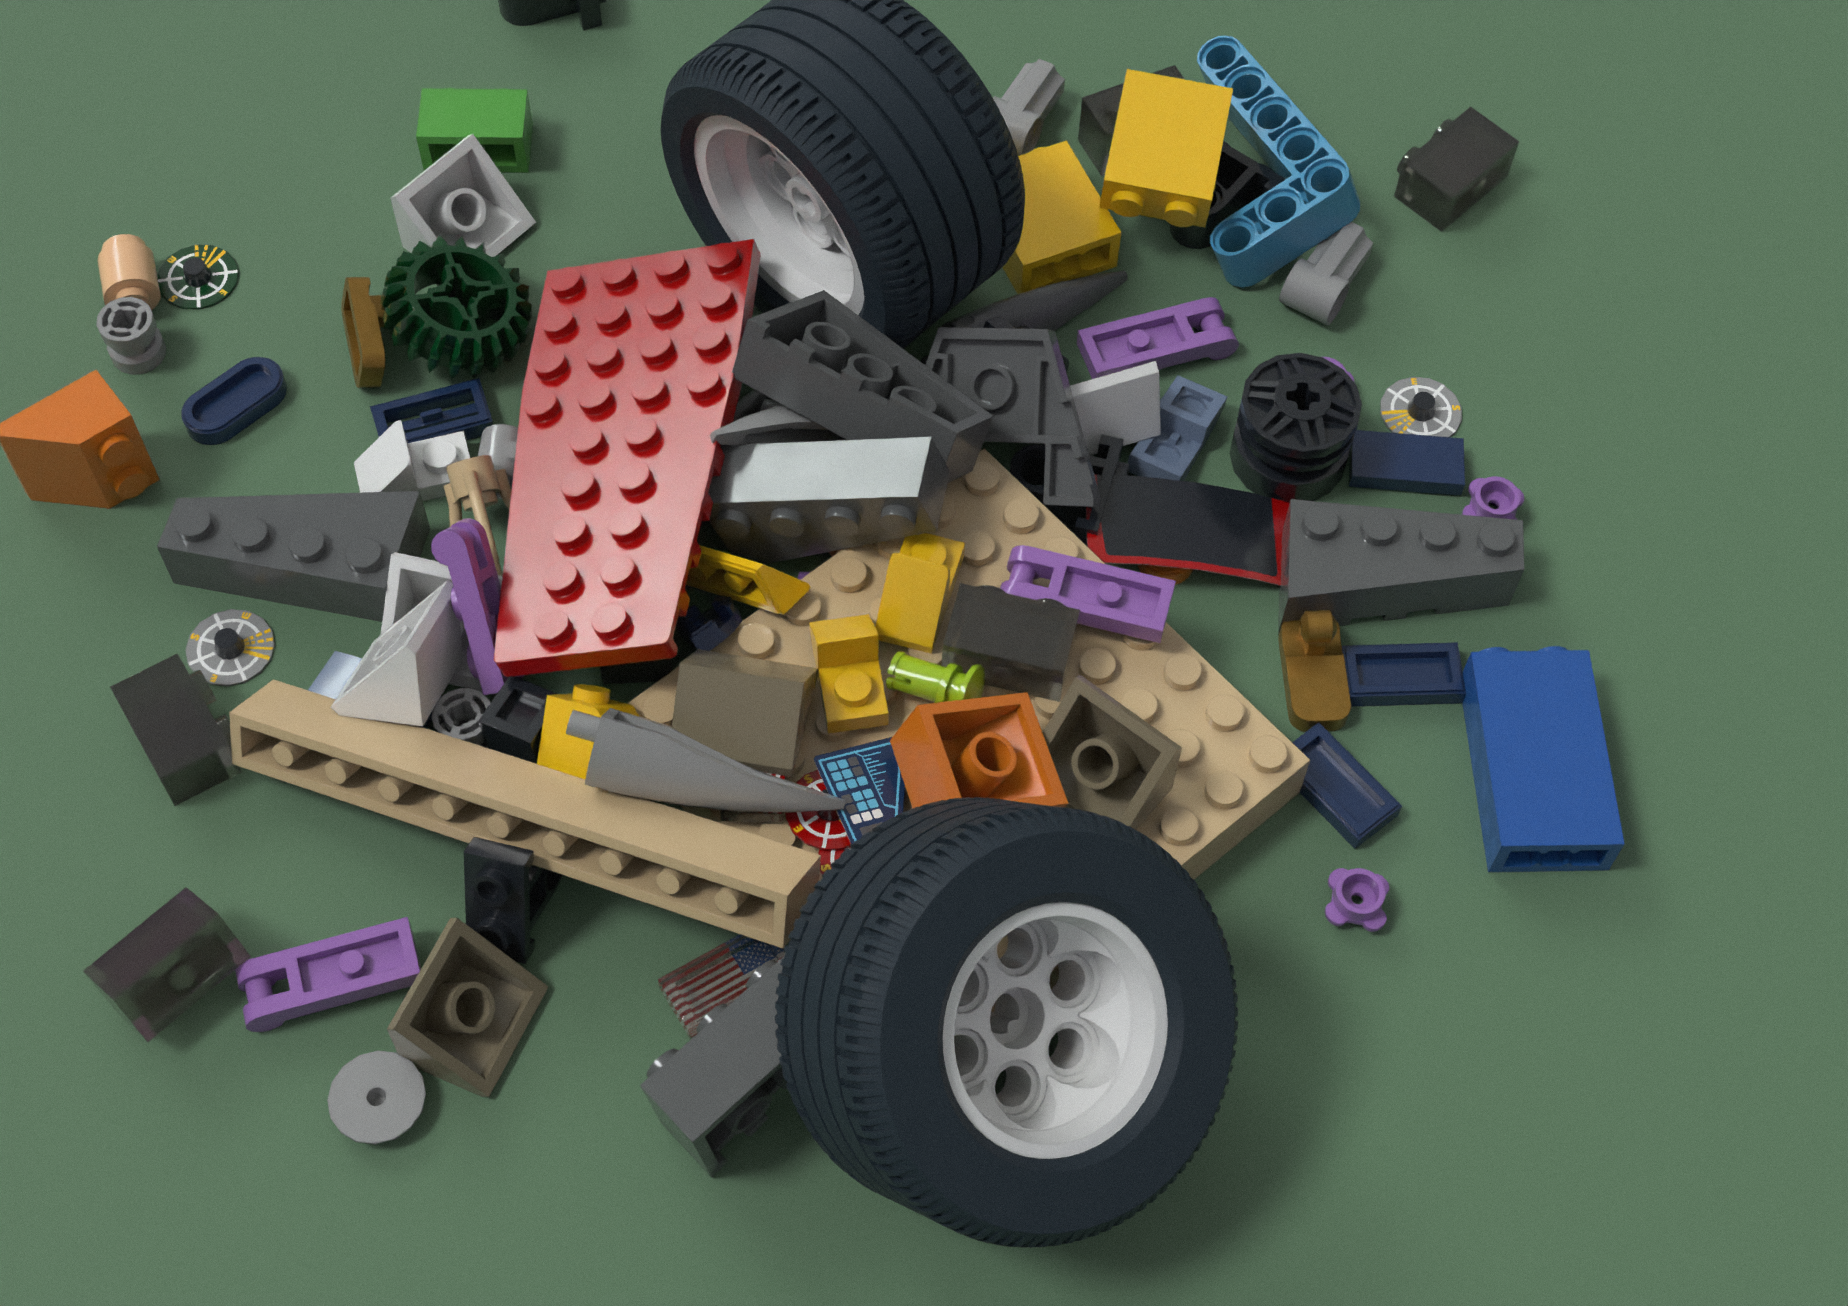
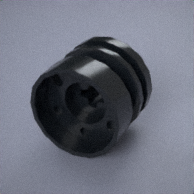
M1304 353L1277 355L1259 364L1245 381L1229 453L1234 473L1245 487L1255 494L1290 503L1291 499L1315 501L1329 494L1343 477L1350 446L1353 443L1354 434L1358 426L1362 403L1357 385L1342 368L1323 357Z

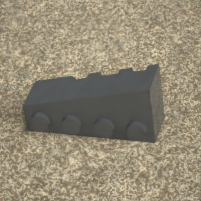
M932 437L740 444L736 446L720 445L725 457L720 476L712 477L708 492L713 501L709 522L731 555L761 564H769L935 532L938 529L950 471Z
M420 491L177 498L157 548L174 584L382 622L391 554L397 552L420 558L430 531V525Z
M1291 499L1282 530L1278 634L1283 622L1300 620L1305 611L1330 610L1339 626H1345L1350 624L1351 619L1382 615L1383 620L1386 621L1406 618L1408 612L1433 609L1436 614L1509 606L1524 572L1523 520Z

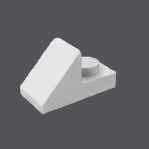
M398 420L354 462L360 493L420 491L422 500L426 501L446 496L443 486L450 483L446 467L455 462L468 459L470 455L464 431L407 443L402 421Z

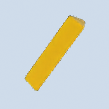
M699 545L702 552L698 568H690L686 582L688 586L720 596L731 597L733 600L782 615L788 612L811 588L808 583L767 565Z

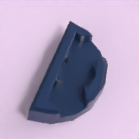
M714 597L711 603L714 608L701 613L697 606L692 605L688 607L686 616L678 617L676 623L677 630L695 650H712L731 635L742 622V614L731 597Z

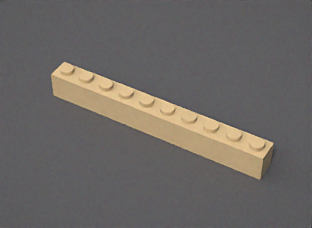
M274 679L229 712L232 764L466 843H470L473 837L533 850L534 861L532 865L780 948H784L791 940L788 936L790 931L794 930L795 926L793 924L795 919L800 918L802 905L807 903L806 898L809 893L815 891L814 886L819 881L821 855L647 799L585 785V779L420 726L340 716L330 708L336 699Z

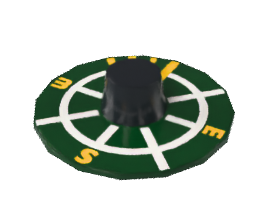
M193 245L182 248L169 256L159 268L158 283L160 294L170 304L182 309L200 310L215 306L227 298L236 287L239 271L235 259L226 250L213 245Z

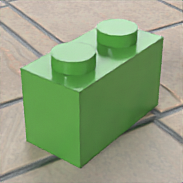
M422 88L416 139L424 170L468 135L474 134L500 172L529 173L533 120L527 89Z

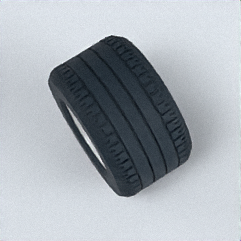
M771 0L680 67L668 84L664 97L660 131L664 159L675 191L705 246L749 239L755 240L761 257L754 305L763 313L825 290L904 349L937 320L998 272L1008 262L1019 244L1024 221L1025 186L1017 149L1007 124L990 92L963 54L929 19L904 0Z
M965 797L924 804L898 814L895 818L888 819L873 828L872 832L865 833L861 839L851 844V849L845 850L840 855V858L831 864L832 869L824 872L823 878L814 886L815 891L809 893L806 898L807 903L802 905L800 918L795 919L793 924L795 926L794 930L790 931L788 936L791 939L789 946L785 945L784 948L786 953L784 959H781L780 965L783 968L782 973H778L777 980L779 981V986L776 987L775 993L778 995V1000L775 1001V1009L777 1010L775 1023L778 1025L775 1035L778 1039L777 1051L781 1054L779 1061L783 1068V1077L787 1081L786 1086L793 1104L797 1108V1112L821 1149L828 1154L829 1158L839 1168L871 1191L961 1235L1000 1246L1031 1248L1058 1246L1081 1241L1087 1237L1099 1235L1100 1232H1106L1112 1226L1122 1224L1125 1219H1130L1135 1216L1136 1212L1144 1210L1147 1203H1153L1157 1199L1158 1194H1163L1167 1190L1168 1184L1175 1182L1177 1174H1182L1186 1169V1163L1191 1162L1194 1158V1151H1198L1202 1146V1139L1206 1138L1209 1134L1208 1127L1213 1126L1215 1122L1214 1115L1216 1112L1219 1113L1221 1108L1219 1105L1220 1099L1224 1100L1226 1094L1224 1092L1225 1085H1229L1230 1079L1227 1077L1228 1073L1232 1072L1233 1065H1231V1061L1236 1053V1050H1233V1045L1237 1044L1235 1032L1238 1029V1021H1235V1018L1238 1016V1008L1236 1007L1238 995L1234 992L1237 985L1236 980L1233 979L1234 967L1230 964L1231 954L1227 951V941L1222 937V927L1218 925V918L1212 912L1210 902L1205 899V894L1198 888V884L1190 877L1186 869L1181 867V864L1152 839L1134 828L1107 816L1079 809L995 798ZM1007 935L1008 947L1005 954L999 959L997 945ZM1058 964L1059 979L1051 990L1049 984L1050 975L1053 968ZM995 1005L994 1012H991L992 1007ZM1055 1033H1058V1045L1053 1055L1049 1057L1050 1041ZM1005 1069L1007 1076L1002 1091L996 1095V1080Z

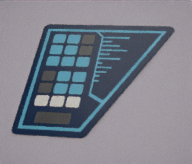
M892 737L817 755L813 759L828 794L846 800L844 809L836 811L851 844L861 839L865 833L872 832V829L903 813L905 784L890 743Z

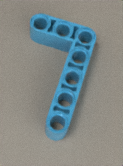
M1224 35L1208 40L1197 53V62L1206 84L1233 88L1228 114L1229 120L1275 173L1285 178L1284 181L1221 221L1214 228L1210 236V244L1226 281L1232 286L1249 287L1259 283L1342 229V227L1348 225L1357 217L1360 211V199L1349 167L1343 158L1241 42L1232 36Z

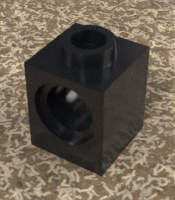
M515 676L508 677L478 721L487 747L537 764L547 695L557 693Z

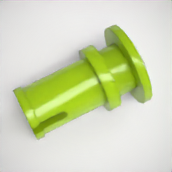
M899 651L894 655L887 672L888 674L896 675L895 678L888 677L886 679V687L888 689L898 690L935 703L981 698L984 691L985 668L979 664L972 665L966 674L963 673L961 665L949 663L947 667Z

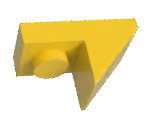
M928 533L904 538L900 553H893L889 560L875 625L880 641L932 654L964 558V542Z
M870 615L809 622L816 668H818V682L827 734L888 725L889 713L879 665V636Z

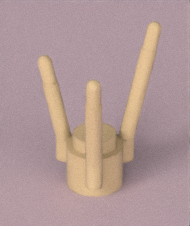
M490 455L472 457L450 464L446 467L450 483L443 486L449 505L450 527L462 520V505L465 512L473 511L475 520L486 531L497 575L502 576L499 556L486 507L498 503L496 493L499 492L508 510H510L512 489L506 469L495 470Z

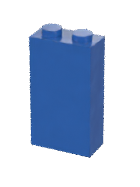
M1550 646L1538 651H1509L1503 647H1491L1479 652H1471L1463 670L1466 695L1462 705L1488 872L1609 870L1625 844L1589 650H1567L1560 646Z

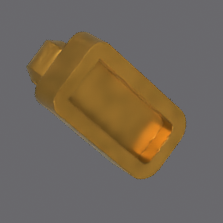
M346 277L341 302L344 329L357 388L381 387L385 368V352L380 327H384L383 315L385 311L381 309L382 305L380 304L382 295L369 296L371 285L369 277Z
M1330 610L1305 611L1300 620L1283 622L1278 637L1289 721L1293 727L1303 732H1307L1318 722L1327 731H1337L1345 725L1351 709L1345 661L1341 647L1340 627Z

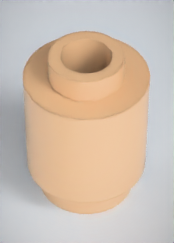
M131 234L115 235L107 239L98 255V267L105 305L118 298L134 297L147 303L151 310L158 305L161 295L152 250L146 246L141 238Z

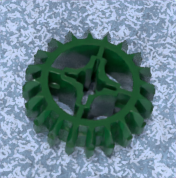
M441 236L433 242L432 247L419 241L416 247L413 248L412 253L403 251L402 255L397 259L396 265L392 266L386 275L384 283L386 288L383 289L380 299L381 309L385 311L383 315L384 328L393 330L392 339L394 346H409L407 351L409 362L423 357L428 360L429 373L436 369L438 365L448 368L452 379L459 373L460 368H465L474 379L481 373L483 367L494 373L501 366L503 360L510 362L517 354L521 343L525 342L529 332L528 325L532 317V304L528 302L530 296L529 286L519 283V268H504V253L494 257L487 255L484 242L476 247V249L466 247L463 236L455 242V245H449ZM434 284L437 285V287L428 288L426 294L415 295L418 291L427 286ZM486 320H498L497 323L482 330L477 328V326L485 325Z

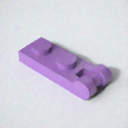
M1213 297L1078 330L1077 346L1092 379L1156 361L1158 369L1205 357L1221 360L1232 355L1237 350L1239 343L1233 330L1230 327L1224 326L1222 321L1225 313L1219 300ZM1195 327L1197 330H1200L1202 332L1194 334L1192 328Z
M465 518L439 532L433 538L431 548L435 559L440 564L448 566L453 583L451 590L452 609L456 618L464 623L469 641L467 647L468 666L473 677L479 679L484 696L498 693L508 679L494 662L501 586L484 527L474 519ZM520 675V676H515V677H518V678L521 679V678H523L525 675Z
M1020 545L1012 548L1006 566L1010 572L1009 580L1002 582L996 600L997 605L1002 610L1015 615H1025L1032 612L1161 643L1176 581L1031 546ZM1040 577L1050 580L1049 587L1032 583L1033 580Z
M408 917L252 958L238 964L235 968L238 988L246 992L248 1004L243 1007L246 1029L252 1032H264L279 1027L286 1020L410 987L419 974L421 966ZM288 978L290 990L273 995L271 986L278 980Z

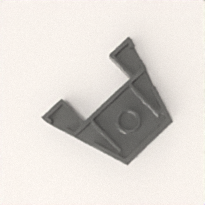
M938 327L926 366L993 415L984 442L1045 444L1043 505L1100 507V494L1055 331L1049 329Z

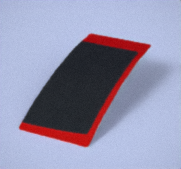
M1094 475L1097 487L1102 475ZM1114 475L1098 534L1087 533V547L1104 563L1145 564L1203 570L1255 579L1281 586L1282 530L1290 503L1251 492L1197 482ZM1086 507V519L1090 518L1091 508Z

